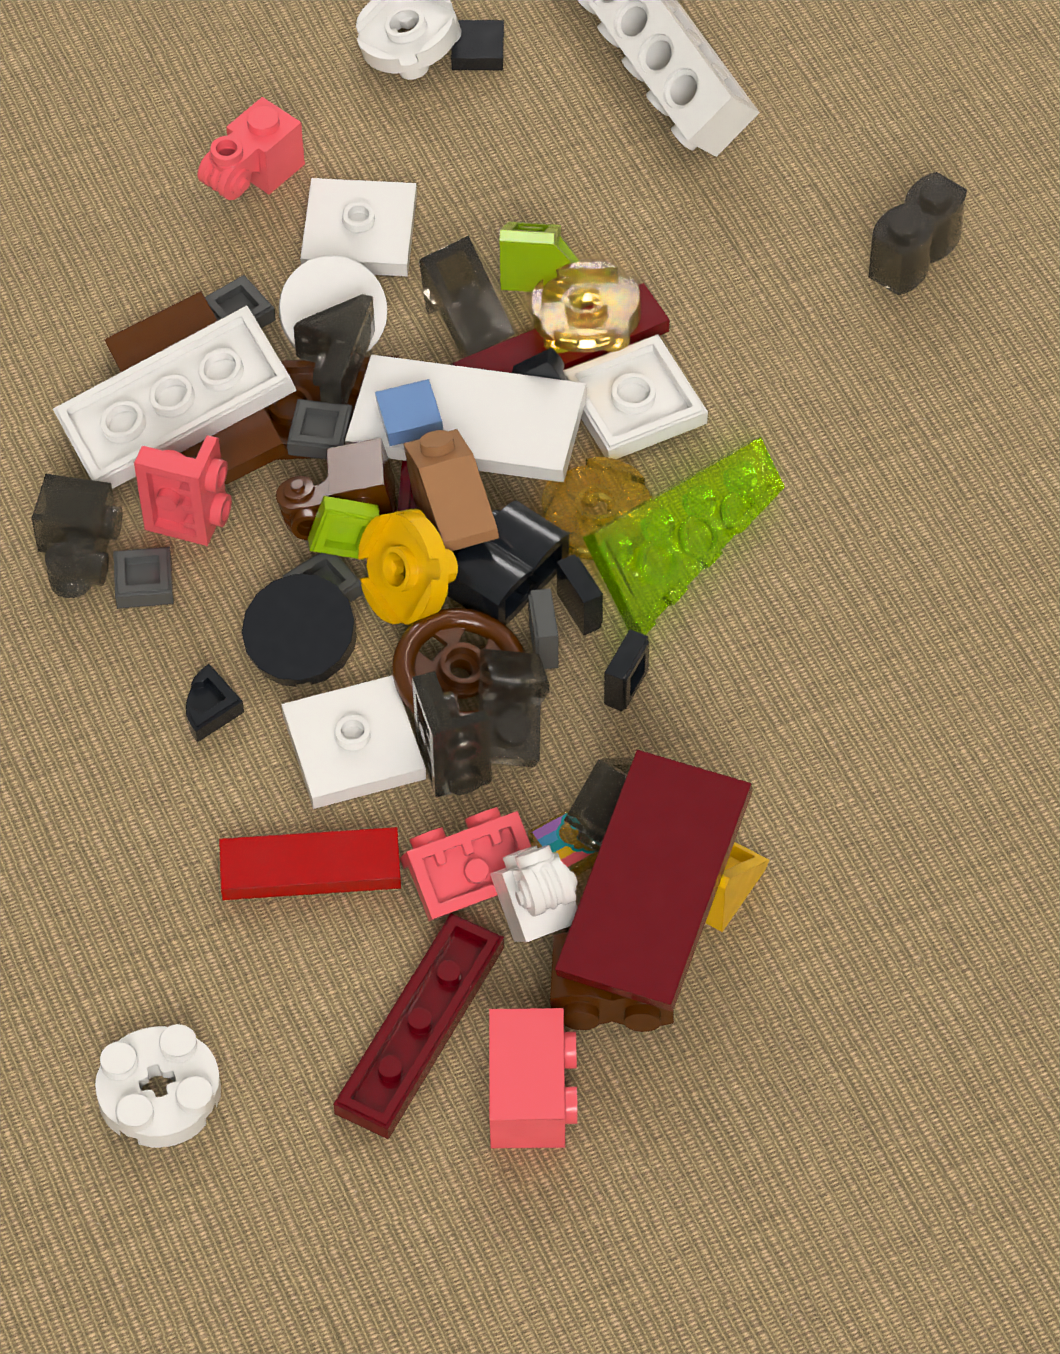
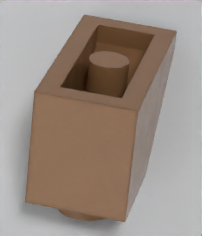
M458 429L431 431L424 434L418 440L403 444L414 503L435 526L442 538L445 549L455 551L499 538L498 528L474 455Z

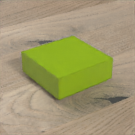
M323 496L308 536L309 551L358 559L359 544L365 528L372 519L380 516L378 505Z

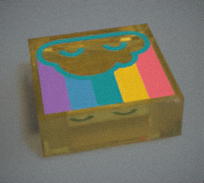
M578 804L534 827L527 833L531 847L537 846V848L550 845L552 853H558L560 860L568 867L570 872L573 871L575 876L593 867L603 841L602 836Z

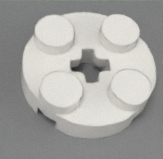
M371 0L362 9L356 22V29L358 31V38L356 39L364 60L376 70L392 74L400 73V76L407 80L417 79L426 74L429 66L447 54L454 43L459 40L462 33L450 0ZM401 28H404V29L413 28V29H411L410 31H407V32H403V33H399V32H398V30H400Z
M176 1024L169 1027L156 1026L140 1029L126 1035L117 1042L107 1045L101 1053L100 1068L95 1082L98 1104L106 1124L120 1136L121 1131L128 1137L138 1139L139 1145L151 1148L177 1145L197 1135L206 1125V1117L213 1111L214 1105L217 1108L221 1097V1083L217 1062L211 1050L196 1038L192 1029L185 1025ZM156 1076H163V1078H170L174 1081L167 1085V1094L162 1097H156L153 1090L142 1091L143 1085L149 1083V1079Z

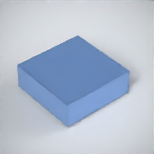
M429 379L375 392L378 410L389 446L418 440L428 432L443 430L442 419Z

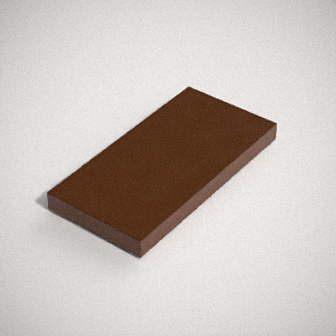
M202 291L104 340L120 372H123L217 322V319ZM264 408L212 435L219 438L221 460L227 461L225 485L288 454ZM204 440L181 453L186 457L196 459Z

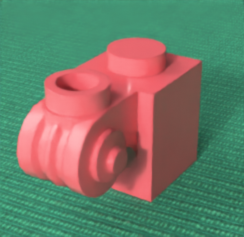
M261 97L226 126L227 136L219 137L212 142L210 151L200 163L197 177L199 181L210 186L211 189L228 200H235L249 188L250 182L270 195L305 165L301 122L264 97Z

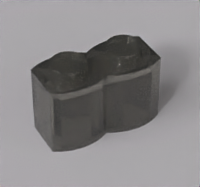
M938 172L930 173L919 179L908 191L905 203L888 210L877 221L872 234L868 278L898 296L916 288L927 276L930 263L939 261L949 255L959 243L962 233L967 189Z

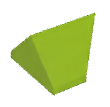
M507 222L500 229L501 290L607 297L561 237V225Z

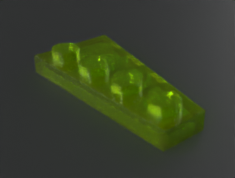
M761 437L742 444L582 537L628 631L631 629L646 635L657 624L655 620L668 606L675 605L689 590L687 586L703 569L709 568L723 554L721 550L736 534L742 533L785 488Z

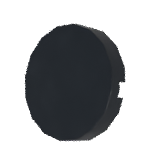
M293 574L274 580L255 595L245 611L242 637L247 655L264 677L282 686L297 687L296 684L310 682L311 685L326 681L345 666L355 649L357 624L350 601L336 584L318 575Z

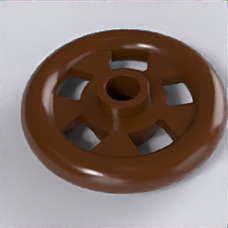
M442 609L438 613L414 622L398 641L392 661L394 684L405 706L424 723L450 733H480L502 724L520 707L529 685V663L519 639L506 625L496 618L472 609ZM464 631L477 634L488 640L484 651H481L473 644L460 642ZM432 637L445 646L438 652L434 660H430L420 652L421 647ZM489 665L506 666L507 678L505 685L488 683L490 676ZM455 668H461L466 670L470 677L459 678L450 671ZM428 676H432L435 685L443 692L433 699L428 697L418 681ZM476 695L481 697L482 708L470 711L460 710L457 699H468Z

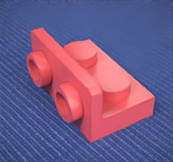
M207 435L196 459L186 457L174 450L162 451L142 445L134 466L144 529L208 546L216 527H223L226 524L232 504L231 495L226 494L225 491L227 461L221 460L219 438Z
M498 807L466 818L467 830L446 837L444 829L441 827L410 839L413 849L404 853L400 857L403 869L409 868L428 921L498 896L490 873L506 868L503 857L531 847L518 811L501 817Z

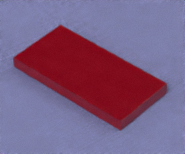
M637 750L555 967L557 976L673 1012L753 792L752 783Z

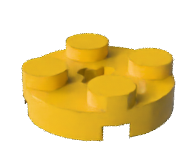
M409 509L376 516L370 521L362 534L358 560L367 559L369 577L360 578L364 596L375 614L390 624L403 623L411 625L420 619L438 613L445 602L448 583L456 579L458 564L454 553L449 549H445L439 532L426 518L425 514L419 509Z

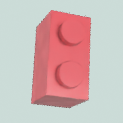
M563 1008L489 1009V1121L491 1148H565V1124H577V1086L565 1087L564 1069H577L576 1031L564 1032Z

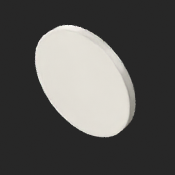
M326 255L303 263L289 276L280 294L279 318L282 329L290 343L300 353L310 359L361 357L377 343L383 333L387 320V302L379 281L369 269L347 257Z

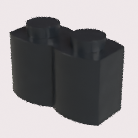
M517 500L509 503L501 511L498 509L492 511L498 528V539L452 551L457 560L458 573L456 579L448 583L447 592L448 597L466 609L486 613L504 625L508 624L524 608L528 602V595H531V590L542 589L557 574V561L569 556V533Z

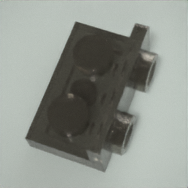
M435 671L412 677L416 742L435 797L438 798L449 794L464 795L477 790L480 786L489 784L492 781L490 721L486 711L460 716L453 692H442Z

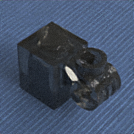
M45 474L31 520L38 552L46 553L45 564L49 576V585L52 591L60 597H79L89 591L92 585L103 586L106 581L109 567V555L106 550L110 540L116 541L118 539L123 518L122 508L115 506L111 483Z

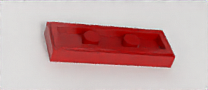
M397 827L219 839L222 900L401 889Z

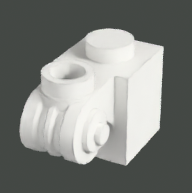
M550 845L540 848L532 846L503 857L506 868L490 873L514 942H529L571 926L578 908L575 902V891L577 890L576 885L578 883L573 871L570 872L568 867L560 860L559 854L552 853Z

